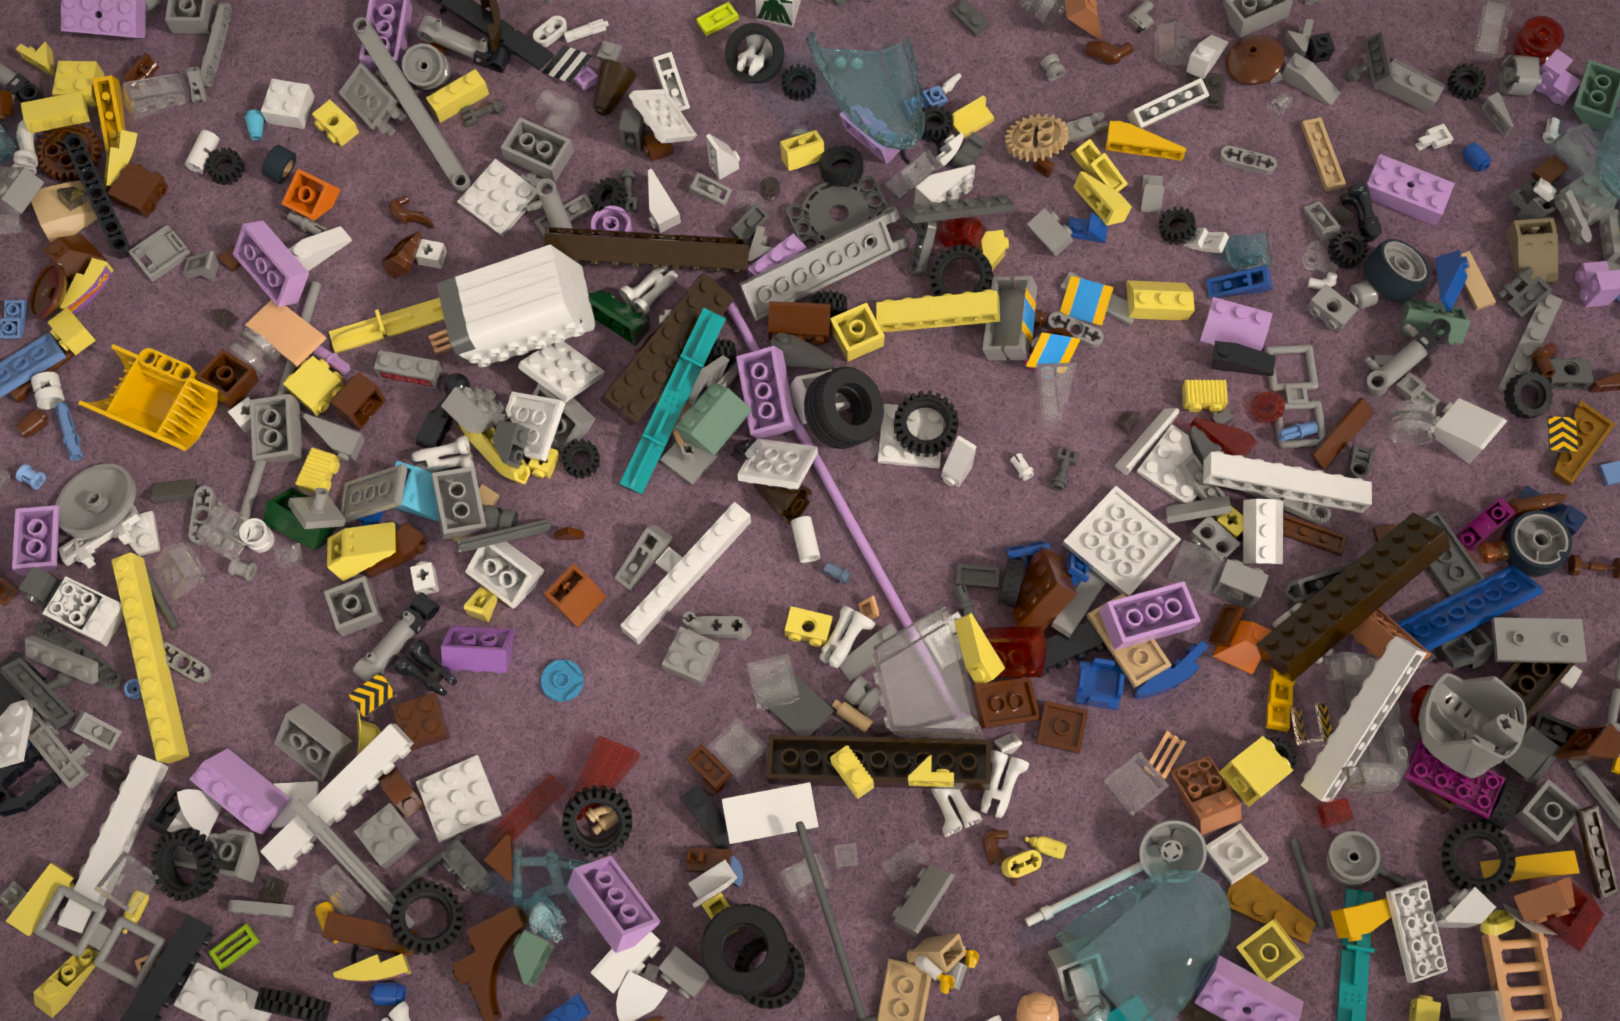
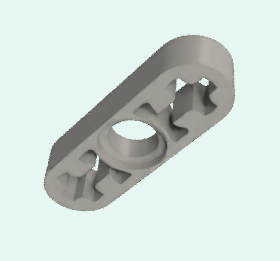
M1225 146L1219 156L1223 164L1264 175L1272 174L1277 166V161L1272 156L1234 146ZM1228 152L1231 153V158H1227ZM1249 157L1253 160V163L1246 164L1243 158ZM1266 162L1269 163V168L1265 167Z
M1054 312L1049 316L1047 321L1049 329L1056 327L1064 328V325L1068 322L1066 330L1069 332L1072 326L1080 328L1081 333L1077 335L1072 334L1074 338L1080 339L1079 343L1091 348H1097L1102 344L1104 335L1100 329L1060 312ZM1059 319L1060 323L1057 326L1054 325V321ZM1087 330L1085 338H1083L1084 331ZM1094 334L1097 335V339L1095 341H1091V337Z
M209 486L199 487L194 494L188 536L198 546L205 545L211 535L216 494ZM205 492H207L210 495L209 497L205 498V504L207 506L203 505L204 500L201 498V495H205ZM202 511H207V518L199 521L197 519L198 514ZM197 525L201 526V532L204 534V536H200L199 540L195 537L200 531Z
M162 643L165 650L169 648L168 651L175 656L171 659L165 655L166 663L169 667L198 684L206 683L210 679L211 670L207 665L170 643ZM182 658H188V666L180 669L178 662ZM195 667L199 671L203 670L205 675L203 677H198V675L192 671V668Z
M229 900L227 912L293 918L295 906Z

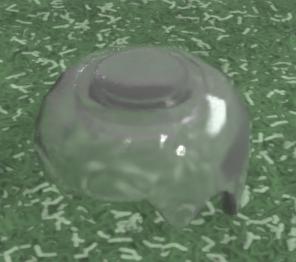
M1096 994L1088 996L1083 1001H1078V1009H1072V1012L1078 1021H1106L1109 1016L1110 1005L1104 997Z

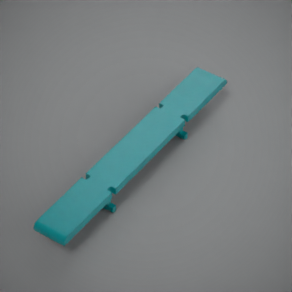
M703 308L621 479V485L643 494L726 318Z
M1346 888L1344 908L1373 901L1374 893ZM1371 932L1362 934L1361 940L1348 942L1347 938H1342V945L1346 946V950H1341L1336 1021H1366L1370 954H1367V952H1375V948L1370 947Z

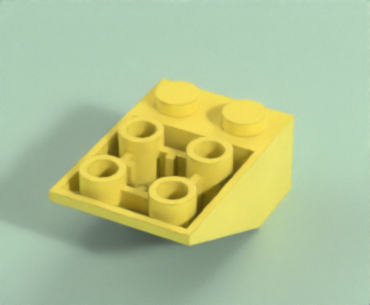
M389 522L345 528L329 537L327 567L344 582L351 577H355L368 567L374 566L384 558L390 557L396 552L395 523Z

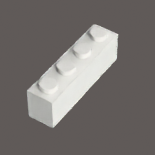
M1202 78L1134 109L1127 114V117L1132 125L1143 129L1204 100L1210 95Z

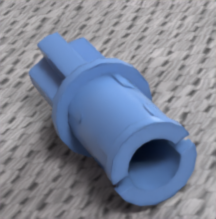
M1314 421L1303 424L1295 423L1292 427L1281 429L1277 435L1280 441L1294 438L1302 439L1303 436L1317 433L1318 427Z

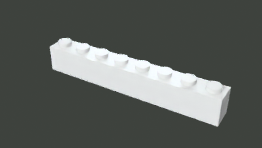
M1220 451L1211 452L1204 460L1203 483L1359 513H1363L1372 505V482L1363 481L1361 478H1347L1340 474H1326L1319 470L1311 471L1302 467L1285 466L1282 463L1264 462L1261 459L1253 460L1244 458L1241 455L1232 456Z
M734 502L620 625L622 631L639 645L751 523L750 514Z
M1397 636L1389 641L1384 655L1375 663L1372 674L1365 679L1362 685L1363 688L1358 696L1353 698L1350 704L1351 707L1339 720V726L1335 732L1328 737L1327 745L1317 755L1316 762L1311 770L1305 774L1304 781L1301 784L1304 789L1320 801L1332 803L1427 654L1406 639Z
M389 724L307 807L316 816L319 815L328 826H331L335 821L339 822L347 814L345 811L351 805L355 806L362 800L363 797L361 795L367 789L371 790L379 783L377 779L383 773L386 775L395 767L393 763L396 760L402 759L411 751L410 747L414 742L397 724ZM299 815L291 820L260 851L278 871L290 870L298 863L297 858L302 853L306 854L314 847L313 842L317 837L306 827L307 824Z
M137 755L136 759L132 761L129 767L130 772L126 780L120 785V793L116 801L110 806V814L106 822L100 827V835L96 843L90 848V856L86 864L80 869V877L76 885L72 887L73 890L104 906L168 770V766L141 755ZM69 899L66 907L60 911L57 924L84 934L95 912Z

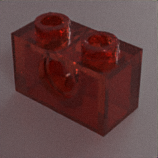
M977 217L947 219L944 221L937 238L947 249L950 246L956 247L958 244L962 246L970 245L978 249L987 229Z

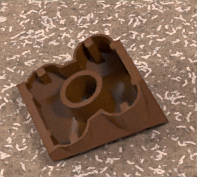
M417 231L402 238L381 261L387 275L394 279L404 274L409 276L422 239L421 232Z

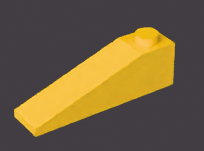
M112 75L92 78L106 154L110 147L116 148L117 134L121 130L125 131L120 82Z
M1110 121L1105 146L1107 151L1181 161L1184 158L1185 147L1130 123L1122 121Z
M1387 898L1331 911L1338 939L1347 938L1348 942L1361 940L1362 934L1372 932L1392 917Z

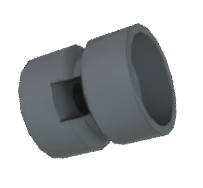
M487 505L484 511L486 528L482 530L493 532L517 526L518 511L508 508L502 511L499 506Z

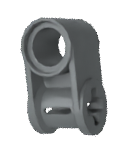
M1353 443L1348 456L1345 477L1361 478L1364 480L1369 473L1375 449H1367L1358 446L1357 443Z

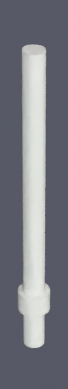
M1141 862L1051 906L1046 905L1040 908L1039 912L1024 918L1027 926L1029 927L1043 919L1047 921L1053 918L1054 914L1143 871Z

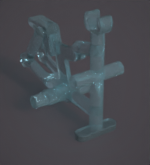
M513 843V906L522 905L523 908H527L541 903L544 897L560 893H567L570 903H579L567 887L569 881L564 882L560 868L573 870L576 867L591 862L561 857L554 850L548 851L544 857H522V843ZM522 866H546L553 885L542 887L535 892V896L522 899Z

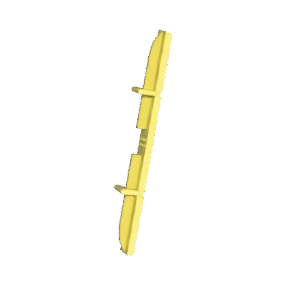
M440 297L384 315H380L379 310L376 309V317L331 330L329 334L334 352L340 353L384 339L383 335L386 334L389 338L444 321Z

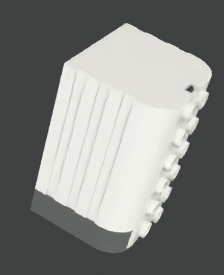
M547 245L437 283L451 346L460 358L479 367H487L497 361H505L510 357L524 355L534 349L545 348L552 343L563 342L570 337L581 336L585 332L594 330L595 327L594 315L588 299L589 295L582 266L552 245Z

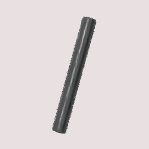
M543 519L457 540L455 547L460 553L549 531L551 523L548 519Z

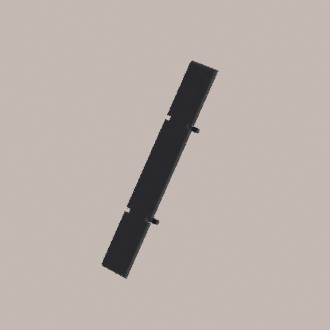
M433 0L437 4L441 2L442 8L439 10L441 15L448 10L488 37L487 25L493 24L489 10L482 8L481 5L473 0ZM500 18V43H502L503 48L539 71L554 58V54L519 30L514 32V27Z

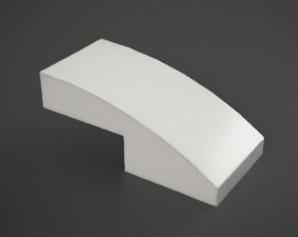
M1205 227L1196 228L1195 236H1191L1190 241L1186 239V243L1182 245L1194 250L1222 253L1229 236L1226 232H1208Z

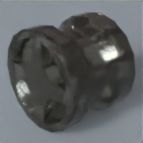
M766 177L761 181L760 191L763 199L773 201L779 197L780 186L776 178Z

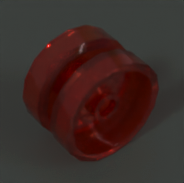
M1546 16L1529 18L1515 37L1513 42L1514 53L1520 56L1539 57V66L1544 65L1555 50L1561 47L1565 38L1564 30L1552 18Z

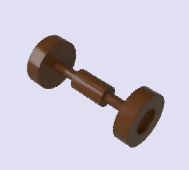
M1571 554L1568 558V574L1570 576H1578L1582 568H1588L1589 571L1613 570V577L1620 579V558H1615L1612 566L1596 562L1582 564L1580 555Z

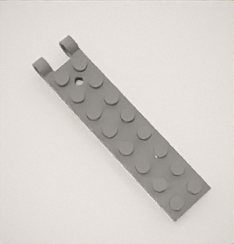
M888 208L882 214L739 283L753 320L757 321L769 315V301L795 302L898 250L908 247L909 241L906 234H899L891 239L886 226L900 219L897 208ZM872 238L873 242L867 245V240Z

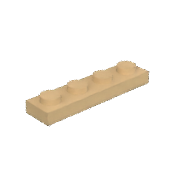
M1322 118L1302 121L1301 127L1325 192L1344 188L1346 182Z

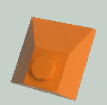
M1241 620L1230 647L1217 645L1212 657L1252 675L1261 659L1256 644L1272 630L1254 622Z

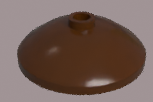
M1263 35L1246 37L1234 44L1229 50L1225 60L1227 73L1234 81L1240 84L1258 85L1265 83L1275 77L1284 64V51L1280 43L1271 37Z
M51 262L37 276L28 302V310L32 318L37 320L47 318L62 304L67 292V276L61 264Z

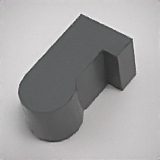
M972 132L968 137V141L955 155L952 165L957 168L974 165L986 150L987 141Z

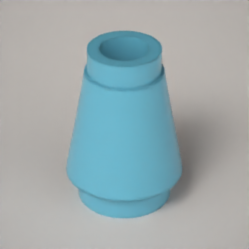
M249 110L244 118L250 139L261 140L264 117L259 110Z

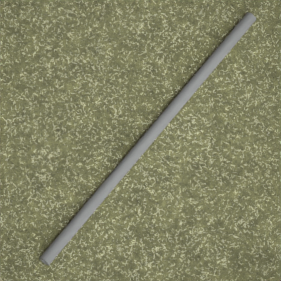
M315 281L311 282L301 314V318L309 324L321 288V284ZM289 360L286 362L276 396L288 394V390L283 383L296 369V366ZM265 461L255 462L232 535L231 544L241 546L242 539L239 535L241 525L250 518L267 463Z

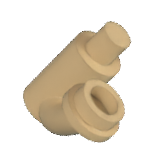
M603 805L593 810L589 807L588 811L585 812L593 823L598 822L592 828L596 835L603 830L607 832L619 822L616 812L608 805Z

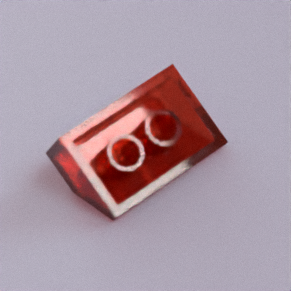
M1042 626L987 627L983 630V633L1005 667L996 677L1043 676L1048 645Z

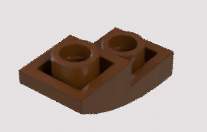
M1554 154L1539 166L1531 176L1537 181L1542 178L1551 184L1569 166Z

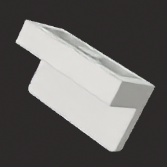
M726 860L721 861L688 883L698 898L692 904L694 908L729 887L737 879V876Z

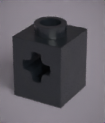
M1330 33L1312 35L1307 47L1309 60L1313 63L1329 61L1335 50Z

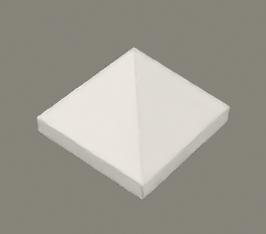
M1014 732L994 740L995 745L1001 752L1013 754L1022 744Z

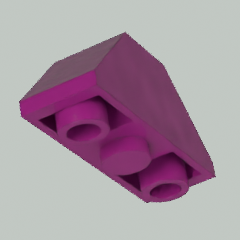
M1500 497L1457 533L1456 537L1471 551L1507 522L1516 512ZM1467 528H1470V529H1471V530L1467 531L1466 533H1464L1461 537L1459 536V535H1460L1462 532H1464ZM1466 535L1471 537V541L1466 539ZM1479 538L1480 540L1471 548L1468 546L1474 543Z

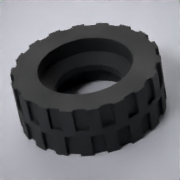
M841 145L829 148L820 157L821 177L830 185H852L862 177L863 156H861V153L856 148ZM840 162L851 164L846 169H835L832 167V165Z
M1537 372L1515 375L1506 384V389L1504 390V402H1506L1507 409L1518 418H1534L1544 415L1553 403L1554 393L1552 392L1553 388L1549 383L1550 381L1544 375ZM1526 385L1534 387L1536 391V402L1533 405H1526L1521 399V390Z
M1007 559L998 604L1015 607L1025 561Z
M1505 779L1489 818L1485 819L1482 817V823H1488L1494 828L1503 830L1511 821L1520 804L1523 788Z

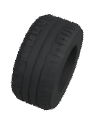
M839 367L820 375L810 384L805 394L804 414L810 430L817 439L829 447L847 449L867 442L877 434L883 422L884 403L877 385L868 375L853 367ZM837 392L845 396L851 405L853 414L851 424L845 422L836 409L835 397Z
M742 903L731 905V907L721 910L720 913L718 912L709 921L703 932L700 951L703 966L717 986L735 995L748 996L759 994L772 987L778 981L786 968L789 945L786 932L775 915L761 906ZM739 928H751L758 931L766 942L767 952L765 959L759 967L752 971H737L730 967L724 958L723 946L725 940L730 933Z

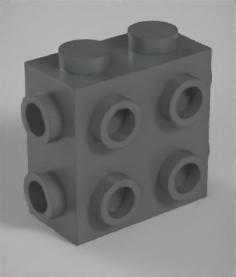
M459 840L450 842L443 849L444 853L441 857L445 861L442 864L455 877L459 875L460 878L457 881L469 893L474 891L479 894L480 892L485 893L492 887V881L495 878Z

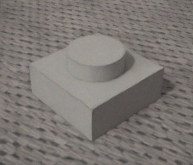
M603 41L597 54V59L617 61L622 51V46Z

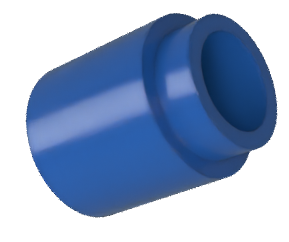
M1473 142L1463 149V158L1475 172L1479 170L1483 172L1491 165L1492 158L1479 144L1477 145Z
M376 982V985L371 987L370 999L374 1000L375 1005L397 1006L405 1001L406 986L400 985V982Z

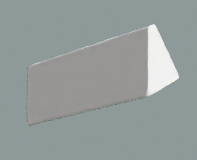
M1164 409L1117 462L1115 467L1123 474L1128 475L1177 418L1179 409Z

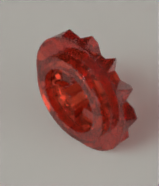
M1263 392L1253 400L1251 406L1252 414L1258 421L1266 424L1268 422H1276L1279 417H1282L1285 410L1284 400L1276 392ZM1270 400L1271 406L1275 408L1270 409L1267 414L1263 407H1267Z

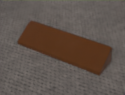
M328 912L323 938L403 954L409 957L413 955L412 950L408 952L405 950L404 945L400 946L397 943L398 939L393 937V930L390 929L388 924L334 912ZM410 929L413 934L418 936V931Z

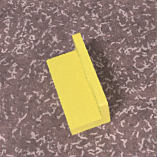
M983 95L952 114L951 126L958 135L960 133L964 135L963 139L972 132H976L994 121V116L986 107V97Z

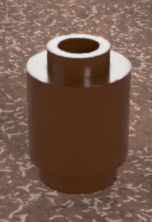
M33 408L18 420L19 423L15 427L25 438H28L30 435L34 436L47 426L46 420L49 418L41 409L37 411Z

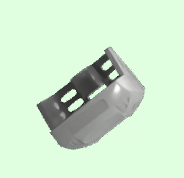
M1446 673L1428 690L1420 708L1418 721L1422 743L1432 755L1453 770L1467 777L1477 778L1488 769L1511 757L1518 750L1526 730L1527 715L1523 700L1497 677L1490 676L1463 680L1453 674ZM1459 704L1458 709L1455 711L1454 708ZM1516 708H1517L1518 711H1519V717H1520L1519 722H1518V718H1517ZM1469 711L1468 716L1465 718V713Z

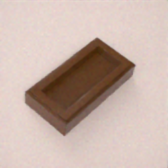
M1224 604L1208 641L1213 645L1230 647L1245 609L1238 605Z

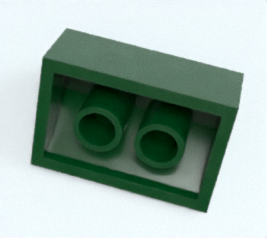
M602 290L588 294L594 319L633 345L637 346L650 330L649 319L644 314L636 313L627 303L622 304L613 294L605 293Z
M293 487L267 501L263 522L272 529L278 530L289 538L304 544L307 548L317 550L325 545L336 527L304 529L289 508L288 502L289 498L310 496Z

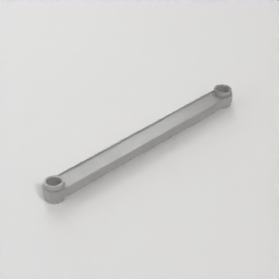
M363 17L357 18L353 23V28L454 188L459 192H466L471 187L468 175L371 23ZM362 26H366L365 29L360 30ZM466 180L463 185H457L459 181Z

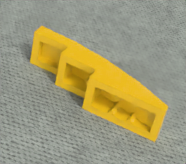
M1272 667L1267 699L1266 728L1288 732L1295 680L1293 682Z
M1575 851L1516 857V867L1508 882L1579 874ZM1500 859L1480 862L1483 879L1493 876L1498 871L1501 863Z

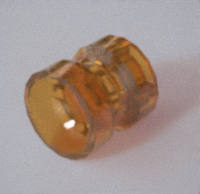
M1504 540L1495 541L1494 544L1485 542L1479 546L1480 556L1484 564L1492 563L1494 560L1499 562L1507 561L1509 558V549Z

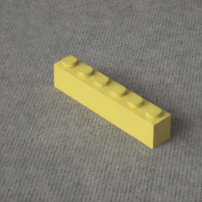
M984 290L977 293L943 294L936 297L928 295L915 299L907 297L895 301L887 299L883 302H876V321L882 332L1000 322V298L997 291Z

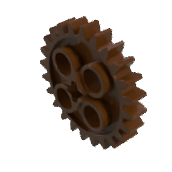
M84 124L60 127L57 130L51 129V134L44 133L47 137L46 139H39L42 145L36 146L39 152H36L40 168L49 177L52 176L54 180L60 178L62 182L65 181L66 177L72 182L74 176L80 180L68 151H64L57 144L60 143L66 148L64 140L67 135L75 133L83 138L94 165L99 164L96 159L102 158L99 152L103 151L100 147L101 142L98 136L90 127L86 128ZM75 144L72 147H78L80 144ZM82 161L79 164H85L87 161Z

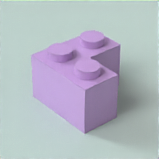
M1556 49L1540 69L1539 74L1542 76V81L1539 86L1535 87V90L1548 96L1552 102L1563 106L1581 83V80L1566 71L1573 59Z
M1607 261L1583 263L1575 273V281L1579 283L1581 289L1580 299L1584 301L1585 307L1610 305L1620 294V270L1609 271Z

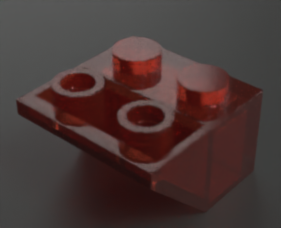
M1572 883L1575 906L1568 909L1570 913L1557 918L1555 914L1546 916L1548 920L1541 923L1576 950L1581 951L1604 914L1591 895Z

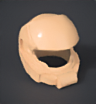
M1040 992L1023 996L1018 1002L1016 1021H1059L1058 1007L1054 997Z

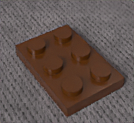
M1030 677L976 684L971 687L981 729L1034 722L1041 719Z

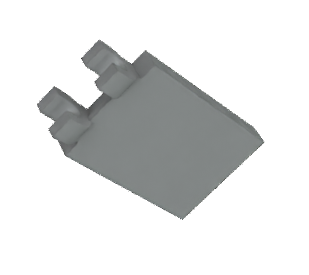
M360 63L338 92L372 130L377 131L379 129L383 134L387 133L391 136L396 131L387 123L391 116L394 119L398 117L400 121H404L407 117L406 113L396 106L399 100L365 64Z

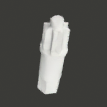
M602 18L563 33L568 43L606 31V27L609 24L608 21H603Z

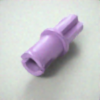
M319 345L313 352L315 357L323 359L330 368H334L342 375H346L351 369L350 365L340 359L337 353L330 352L322 345Z

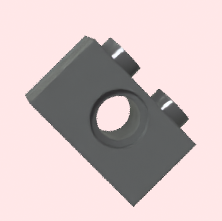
M623 109L619 134L622 149L642 152L646 129L644 117L636 109Z
M1554 357L1550 359L1556 373L1546 379L1550 381L1549 383L1553 389H1587L1594 382L1590 359H1582L1580 357L1571 359Z

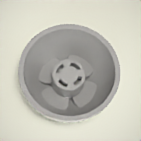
M1167 819L1155 823L1145 832L1140 842L1139 857L1144 871L1150 878L1164 885H1180L1195 878L1202 870L1207 857V848L1203 836L1194 826L1182 820Z

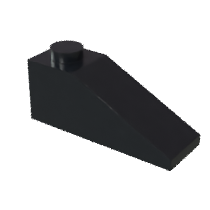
M1215 341L1211 369L1273 376L1276 356L1238 343Z
M699 784L680 797L683 804L719 849H729L735 844H730L725 818Z

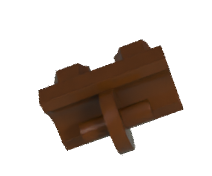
M144 53L142 56L138 55L134 60V65L130 69H125L121 76L137 92L146 81L152 82L154 79L152 75L160 67L151 59L149 54Z

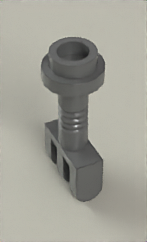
M494 99L493 104L475 110L473 105L462 108L460 111L463 115V120L466 121L465 127L467 128L478 125L479 117L495 111L501 114L505 108L501 99Z
M624 169L620 174V180L624 181V187L628 193V197H625L628 199V202L623 203L625 211L630 212V205L633 204V212H638L637 197H632L631 193L635 174L631 169Z
M1059 446L1055 461L1061 463L1057 476L1051 478L1052 489L1063 491L1067 487L1065 476L1068 466H1075L1079 452L1075 451L1072 458L1069 457L1070 449H1067L1066 454L1062 455L1063 447Z
M1382 858L1376 873L1371 878L1375 881L1379 875L1400 887L1414 883L1408 875L1402 878L1383 868L1382 865L1385 860Z

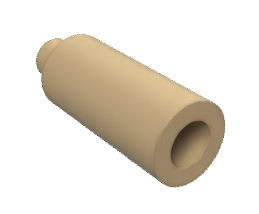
M836 699L832 704V707L838 710L836 713L838 716L863 734L868 731L874 722L846 701L841 703Z

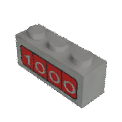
M381 350L378 352L374 370L379 378L437 389L443 372L439 361Z

